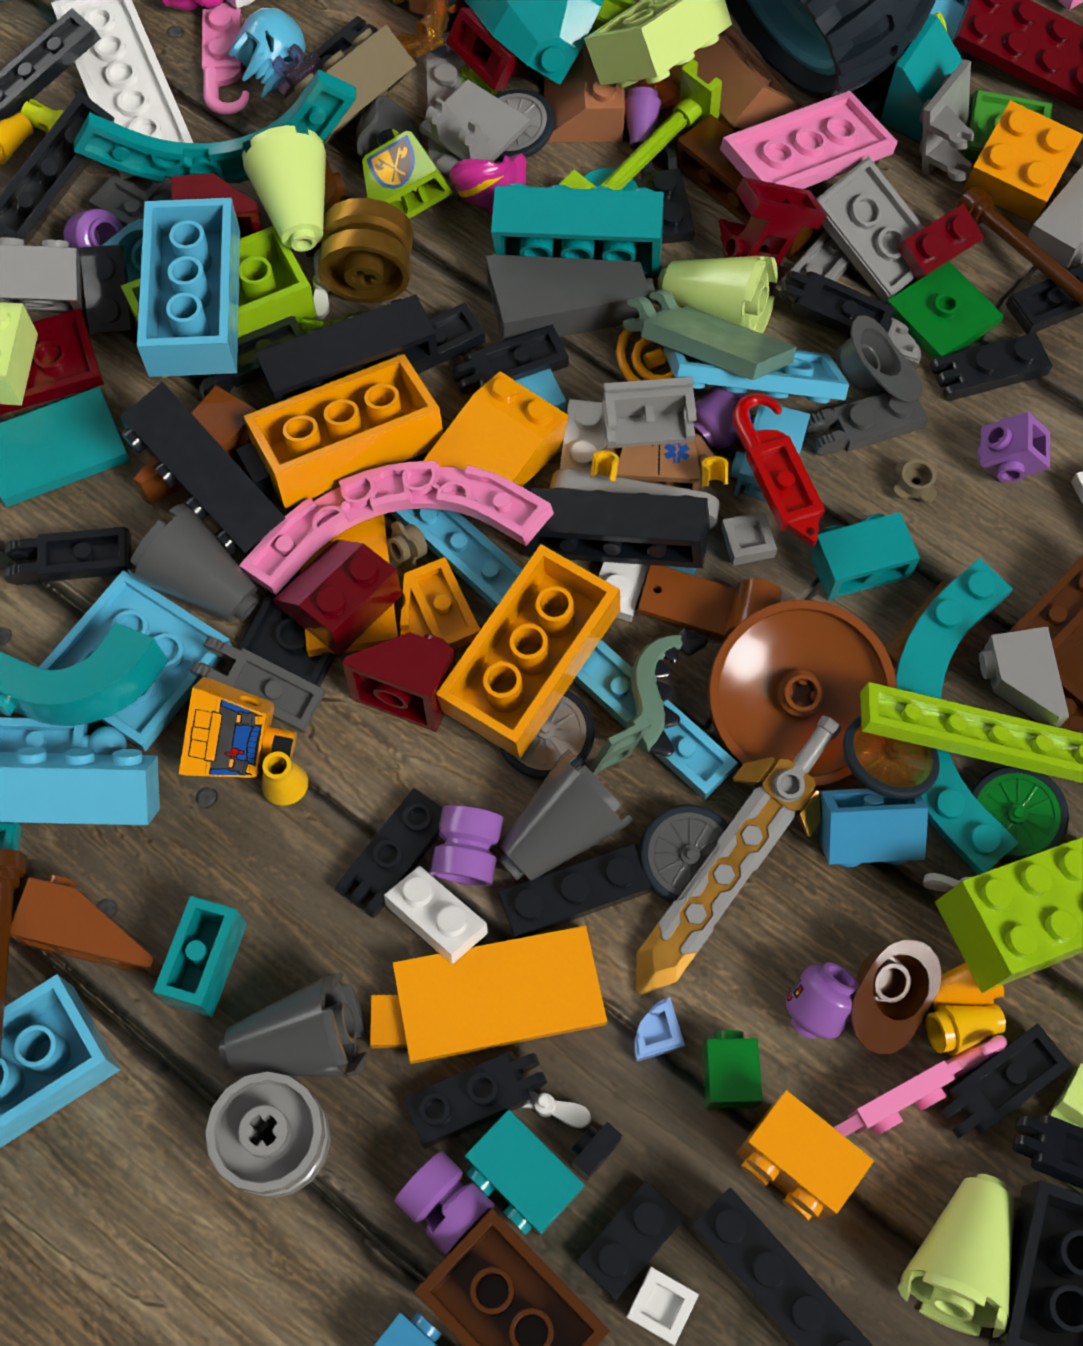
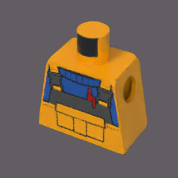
M202 677L192 688L179 774L185 776L257 777L262 769L266 755L272 752H283L290 759L292 758L297 732L271 727L274 712V703L216 680Z

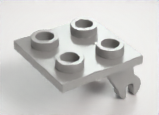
M964 59L952 74H948L938 92L932 99H928L922 107L920 123L923 124V136L919 153L922 155V173L929 175L935 167H938L947 172L951 180L964 181L966 180V172L970 173L972 170V163L965 159L958 151L967 149L968 140L973 141L974 137L973 130L967 127L971 61Z
M467 79L445 101L437 98L436 107L434 108L431 105L428 107L426 120L419 125V131L461 159H479L494 162L530 126L531 119Z

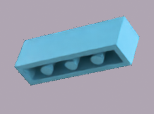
M43 747L21 748L16 753L0 752V822L149 825L160 810L158 756L142 755V751L138 749L117 750L112 755L94 754V750L90 748L69 749L64 754L47 753Z

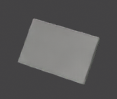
M868 156L816 200L827 215L822 226L881 301L885 303L915 278L896 246L923 229L924 226Z

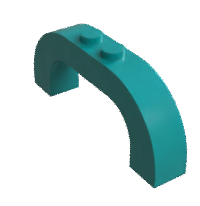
M116 622L98 648L88 658L65 669H41L0 652V713L11 716L15 711L38 722L59 726H74L99 721L125 709L142 696L159 676L168 659L153 637Z

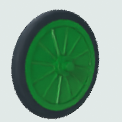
M1004 766L985 774L971 789L970 792L982 806L1019 842L1000 862L1010 864L1057 847L1065 838L1069 825L1068 805L1061 789L1047 775Z

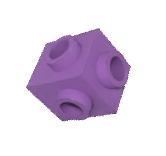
M1029 411L1016 416L1005 417L998 422L981 427V445L977 451L980 465L1002 483L1016 482L1025 476L1050 469V431Z

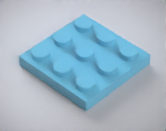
M123 570L38 668L59 670L82 662L98 648L115 622L153 637L168 659L167 664L154 683L135 702L116 714L99 720L105 725L119 730L127 740L146 752L189 700L192 688L201 679L189 671L193 662H202L215 668L221 661L222 657L210 653L203 646L206 638L212 636L231 646L232 644L229 638L149 586L136 581Z

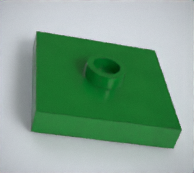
M950 261L887 300L886 303L895 308L892 317L909 328L908 333L933 360L958 353L999 326L1004 317Z

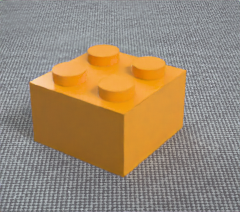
M1010 100L976 160L963 190L968 191L974 186H980L992 196V202L996 206L1035 223L1083 138V134Z
M787 1090L769 1107L735 1153L744 1160L740 1167L747 1175L765 1187L771 1182L786 1195L783 1203L793 1213L807 1222L811 1217L819 1222L836 1215L874 1162L871 1157Z

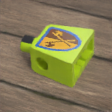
M395 129L382 131L377 137L379 147L366 154L362 160L367 198L385 201L399 208L409 219L454 194L452 188L412 131H405L402 134H399Z

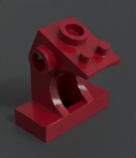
M460 8L445 43L493 91L504 90L510 77L536 72V70L527 66L496 40L471 8Z
M743 177L736 193L747 208L751 218L749 223L745 225L728 222L727 219H719L723 255L725 258L765 255L774 257L778 267L802 226L819 230L827 215L810 190Z

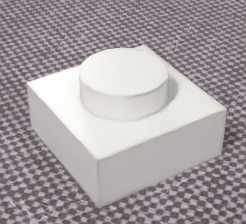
M650 1267L626 1318L675 1346L699 1294Z

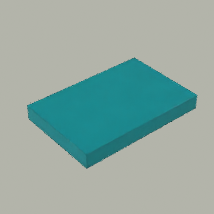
M100 387L0 423V497L6 508L130 461Z

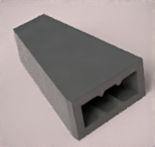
M514 255L486 256L487 285L502 341L552 324L559 337L621 326L624 320L640 317L639 311L635 307L627 305L628 299L643 296L648 298L651 303L655 302V300L649 298L650 292L655 291L653 280L651 277L645 278L641 262Z

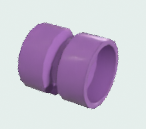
M457 805L442 807L438 829L440 830L439 836L446 843L434 848L430 870L431 876L460 884L491 886L497 859L489 849L495 847L500 840L504 821L503 816L474 807Z
M440 1151L408 1181L396 1196L394 1202L414 1223L425 1221L428 1224L426 1235L448 1256L495 1204L474 1183L464 1185L461 1182L463 1172L443 1151Z

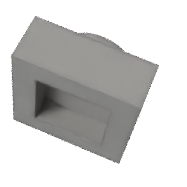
M765 511L722 520L721 531L732 566L775 557L777 547Z

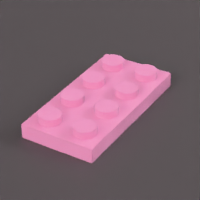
M847 91L723 137L720 150L743 177L805 189L851 171L868 156L874 162L892 155L898 141L851 91Z

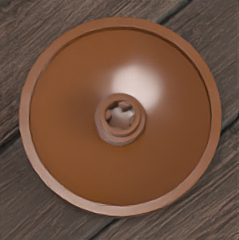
M790 600L767 606L755 612L741 622L727 636L719 648L711 667L708 681V705L714 728L721 742L741 765L769 757H774V761L779 759L793 761L817 728L816 724L821 717L826 716L833 719L840 725L842 730L836 739L831 740L808 772L814 778L816 786L839 781L853 774L843 754V737L849 724L861 715L860 691L868 682L897 688V682L891 659L884 645L861 619L829 603L815 600ZM861 726L855 732L853 745L856 757L863 767L879 751L887 737L862 732Z

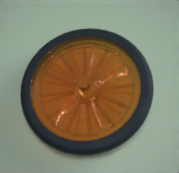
M861 715L855 718L845 731L843 737L845 761L853 775L873 792L892 799H912L923 795L935 784L940 769L937 749L862 732Z

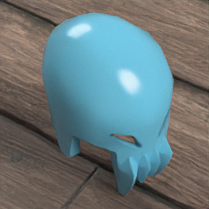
M261 8L248 16L228 54L231 57H236L247 68L242 78L243 81H246L254 74L256 79H262L261 84H266L261 97H264L269 91L277 93L284 89L290 80L289 73L294 72L304 60L306 44L301 28L292 17L278 8Z

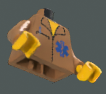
M695 433L694 442L608 449L606 444L601 451L593 454L590 477L595 478L597 474H604L610 477L611 482H615L616 477L698 491L701 475L703 487L709 486L710 480H720L723 482V485L728 484V460L715 456L702 436Z

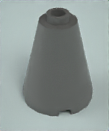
M183 503L174 506L169 511L175 517L167 525L159 519L141 540L130 560L137 568L128 569V574L138 582L228 623L233 622L236 618L244 621L258 604L259 600L254 597L257 587L192 509H189Z
M569 749L558 759L499 844L505 852L499 860L517 880L524 874L531 881L620 831L633 821L632 817L627 813H623L620 817L617 816L615 812L622 805L585 765H579L575 769L569 763L576 757Z
M341 972L326 975L227 1027L225 1037L219 1043L220 1058L224 1067L227 1069L231 1068L232 1072L238 1077L267 1071L290 1077L352 1076L364 1071L367 1061V1051L358 1053L357 1039L366 1037L361 1008L350 983L345 985L339 983L344 976Z

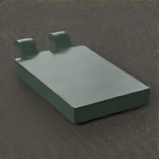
M665 289L656 290L649 294V298L660 303L661 311L659 312L655 311L651 301L646 297L637 296L627 301V305L635 307L640 315L639 320L630 318L623 321V327L628 331L642 332V338L747 379L755 380L793 363L796 346L690 306L681 308L677 305L673 295Z

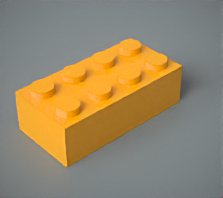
M405 354L243 416L251 444L254 445L270 475L271 484L285 509L300 504L310 497L312 499L340 487L338 481L366 470L402 463L429 452L443 435L440 408Z
M540 544L437 691L436 696L442 712L518 759H521L621 611L620 589Z

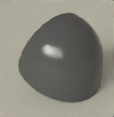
M386 96L377 97L362 114L357 124L355 142L361 160H363L366 154L379 147L377 137L386 129H395L399 134L405 131H412L422 145L420 135L410 117L395 101Z

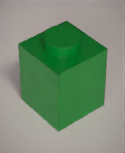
M738 1030L715 1032L714 1039H707L702 1047L705 1109L757 1108L763 1101L758 1038H744V1032Z

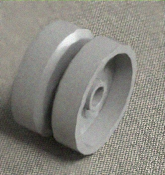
M268 1071L244 1076L227 1087L211 1108L205 1130L208 1155L218 1173L237 1188L249 1194L270 1199L292 1195L311 1183L326 1162L331 1142L328 1117L314 1095L292 1077ZM273 1128L272 1131L277 1138L268 1145L263 1141V1137L267 1130Z

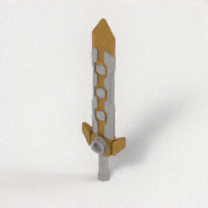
M826 716L821 717L816 724L817 728L793 761L789 759L774 761V757L744 763L733 777L734 782L749 784L760 782L759 787L753 790L717 840L715 848L678 899L672 902L636 952L635 990L638 994L642 995L678 981L750 875L758 869L794 819L795 811L798 812L797 818L807 837L811 836L820 824V792L814 790L816 784L814 778L808 772L831 740L836 739L842 730L840 725L833 719Z

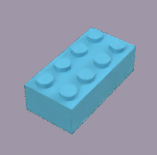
M232 198L144 201L137 348L149 377L237 373L240 228Z
M58 974L4 1008L0 1058V1148L121 1070L74 986Z

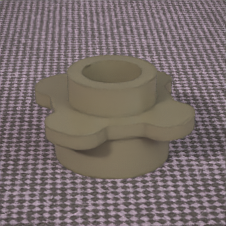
M921 459L901 461L896 465L895 473L898 476V484L895 485L893 492L898 499L917 498L924 503H930L935 500L937 491L934 489V483L938 476V470L935 466ZM912 480H916L920 484L916 485L912 482Z
M395 521L391 524L392 535L387 539L388 550L395 561L398 563L403 562L409 571L417 568L416 560L427 554L428 548L425 537L414 524L404 526L401 522Z

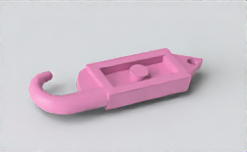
M224 0L221 5L215 8L203 9L202 15L203 98L206 106L211 111L220 115H231L239 112L248 103L250 95L245 90L242 92L241 97L234 102L227 103L219 99V87L233 84L243 77V64L236 57H231L228 54L243 26L241 8L236 9L227 0Z
M1002 1035L993 1036L946 1061L940 1062L856 1109L847 1116L849 1119L835 1126L834 1129L844 1137L855 1131L857 1134H860L871 1127L876 1136L903 1122L899 1111L915 1103L921 1112L946 1098L947 1096L942 1087L974 1070L1001 1052L1007 1045L1006 1038Z

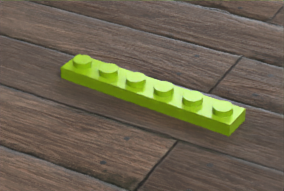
M868 682L860 691L862 732L1083 783V733Z

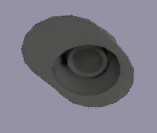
M866 315L856 317L851 324V337L836 351V357L847 378L856 387L867 392L876 393L886 390L899 400L906 402L917 401L922 395V383L911 363L898 350L885 329L876 320Z

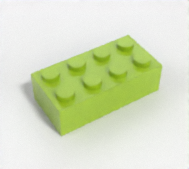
M274 226L241 238L238 337L290 316H295L298 323L316 317L311 285L291 249L283 245ZM140 278L121 285L137 326Z
M1083 837L965 879L935 901L981 993L1083 953Z

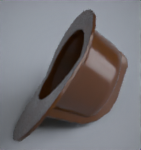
M901 939L889 944L885 948L872 952L863 960L857 974L859 986L852 1001L851 1024L855 1037L865 1049L878 1055L893 1054L904 1048L914 1036L941 986L942 970L939 958L930 946L916 939Z

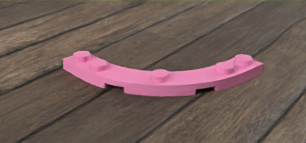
M437 461L391 464L338 481L340 487L324 494L317 500L313 501L310 497L284 516L285 519L259 542L241 562L239 567L249 578L277 595L316 551L332 538L360 522L379 515L408 509H440L458 512L479 519L527 546L554 512L551 503L500 475L468 465L466 469L440 467Z

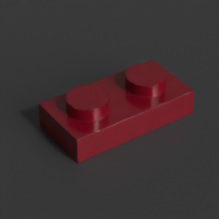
M963 203L906 238L896 247L918 281L976 245L985 237Z

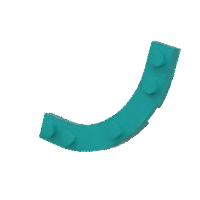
M318 69L296 102L279 119L252 134L214 143H183L162 140L130 130L89 112L74 139L73 152L123 172L164 182V176L172 177L214 173L228 184L248 181L249 178L243 166L242 153L244 150L247 153L251 148L250 140L255 135L270 128L288 125L295 126L297 133L309 135L308 129L314 131L324 141L356 100V87Z
M981 558L976 560L953 580L930 603L918 619L906 641L896 667L897 689L941 699L945 673L957 646L978 622L1012 592L1013 588ZM893 739L897 760L901 762L909 785L917 786L923 783L928 775L929 764L922 746ZM937 749L940 761L938 778L932 788L921 795L928 806V822L977 875L988 872L1019 842L970 792L961 779L950 753Z

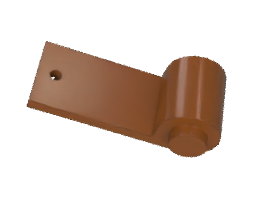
M649 565L636 613L726 639L746 618L767 606L779 603L782 597V590L776 584L758 578L744 579L739 582L736 588L665 566Z

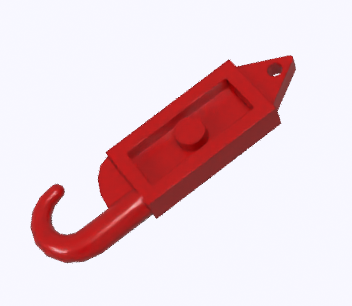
M762 393L748 394L734 405L732 412L733 426L747 453L746 459L780 531L787 529L811 547H815L819 520L823 517L825 508L790 436H786L778 430L766 429L756 431L748 415V411L757 405L769 407L777 415L781 414L782 408L769 395Z

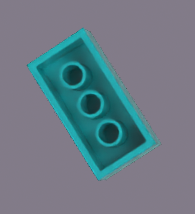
M521 183L495 186L491 225L495 255L641 262L645 278H659L663 239L664 192H654L648 188H637L632 191L612 190L604 186H597L591 189H574L565 185H552L549 188L528 187Z

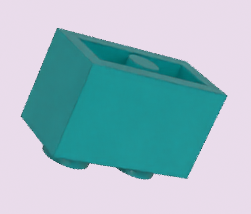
M900 512L886 516L881 513L873 514L863 519L860 523L846 527L842 525L829 526L818 534L815 547H812L810 552V558L828 600L911 578L920 559Z
M189 897L153 993L165 1004L213 1018L247 926L239 911L197 897Z
M510 1110L465 1155L466 1161L472 1166L466 1173L467 1177L487 1197L495 1190L509 1204L503 1213L524 1235L533 1229L541 1236L580 1194L585 1186Z

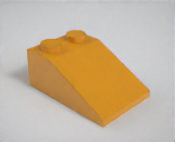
M500 371L472 395L423 461H437L440 467L466 469L467 465L500 475L523 487L561 451L569 415Z

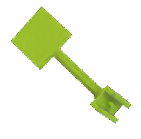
M694 59L687 62L681 68L680 102L673 108V114L600 186L608 187L612 190H622L684 127H695L711 114L719 120L722 81L715 77L709 84L705 83L697 76L698 62ZM575 169L559 184L574 189L597 187Z

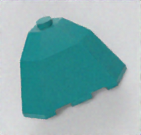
M465 0L496 40L527 66L559 85L581 51L585 42L584 38L588 36L603 3V0Z

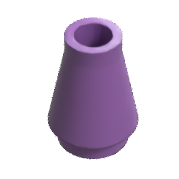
M635 87L627 92L625 118L630 138L629 147L632 150H636L656 130L662 101L658 98L657 90L650 87Z

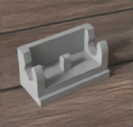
M692 377L604 383L602 411L607 449L694 442L695 429L693 421H697Z

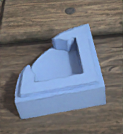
M670 997L652 1006L641 1020L634 1040L636 1062L684 1049L685 1043Z

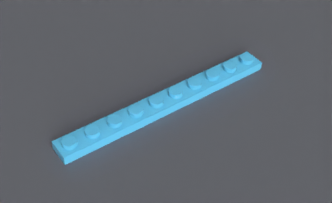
M408 509L390 513L404 526L407 524L417 526L425 537L427 548L439 559L446 557L451 570L494 609L523 570L458 512L440 509ZM600 640L573 681L627 729L628 721L636 716V707L631 690L632 667ZM667 699L663 704L680 717V723L677 726L664 729L674 747V752L670 757L653 754L705 800L736 769L738 762Z

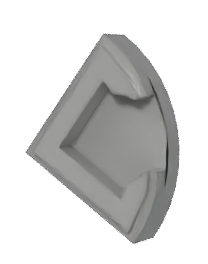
M891 318L886 332L894 345L916 371L921 357L920 346L916 344L913 337L908 333L909 328L905 324Z

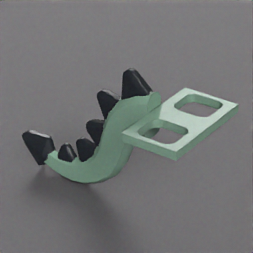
M683 628L679 635L655 639L643 648L636 657L631 670V690L636 707V716L628 721L626 730L607 739L589 767V770L594 775L630 757L637 745L644 753L651 752L670 757L673 754L674 747L664 729L677 726L680 723V717L663 704L672 696L674 691L670 685L657 681V679L668 678L671 675V669L662 659L664 658L671 663H676L678 660L677 650L679 649L687 656L693 655L705 648L708 643L705 637Z

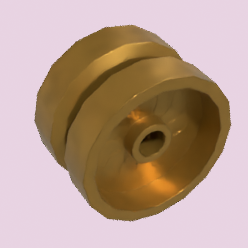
M352 198L334 204L324 216L322 246L319 253L317 271L321 282L332 293L347 300L362 303L384 302L399 296L406 290L410 280V253L413 243V228L410 219L399 208L385 201L371 198Z

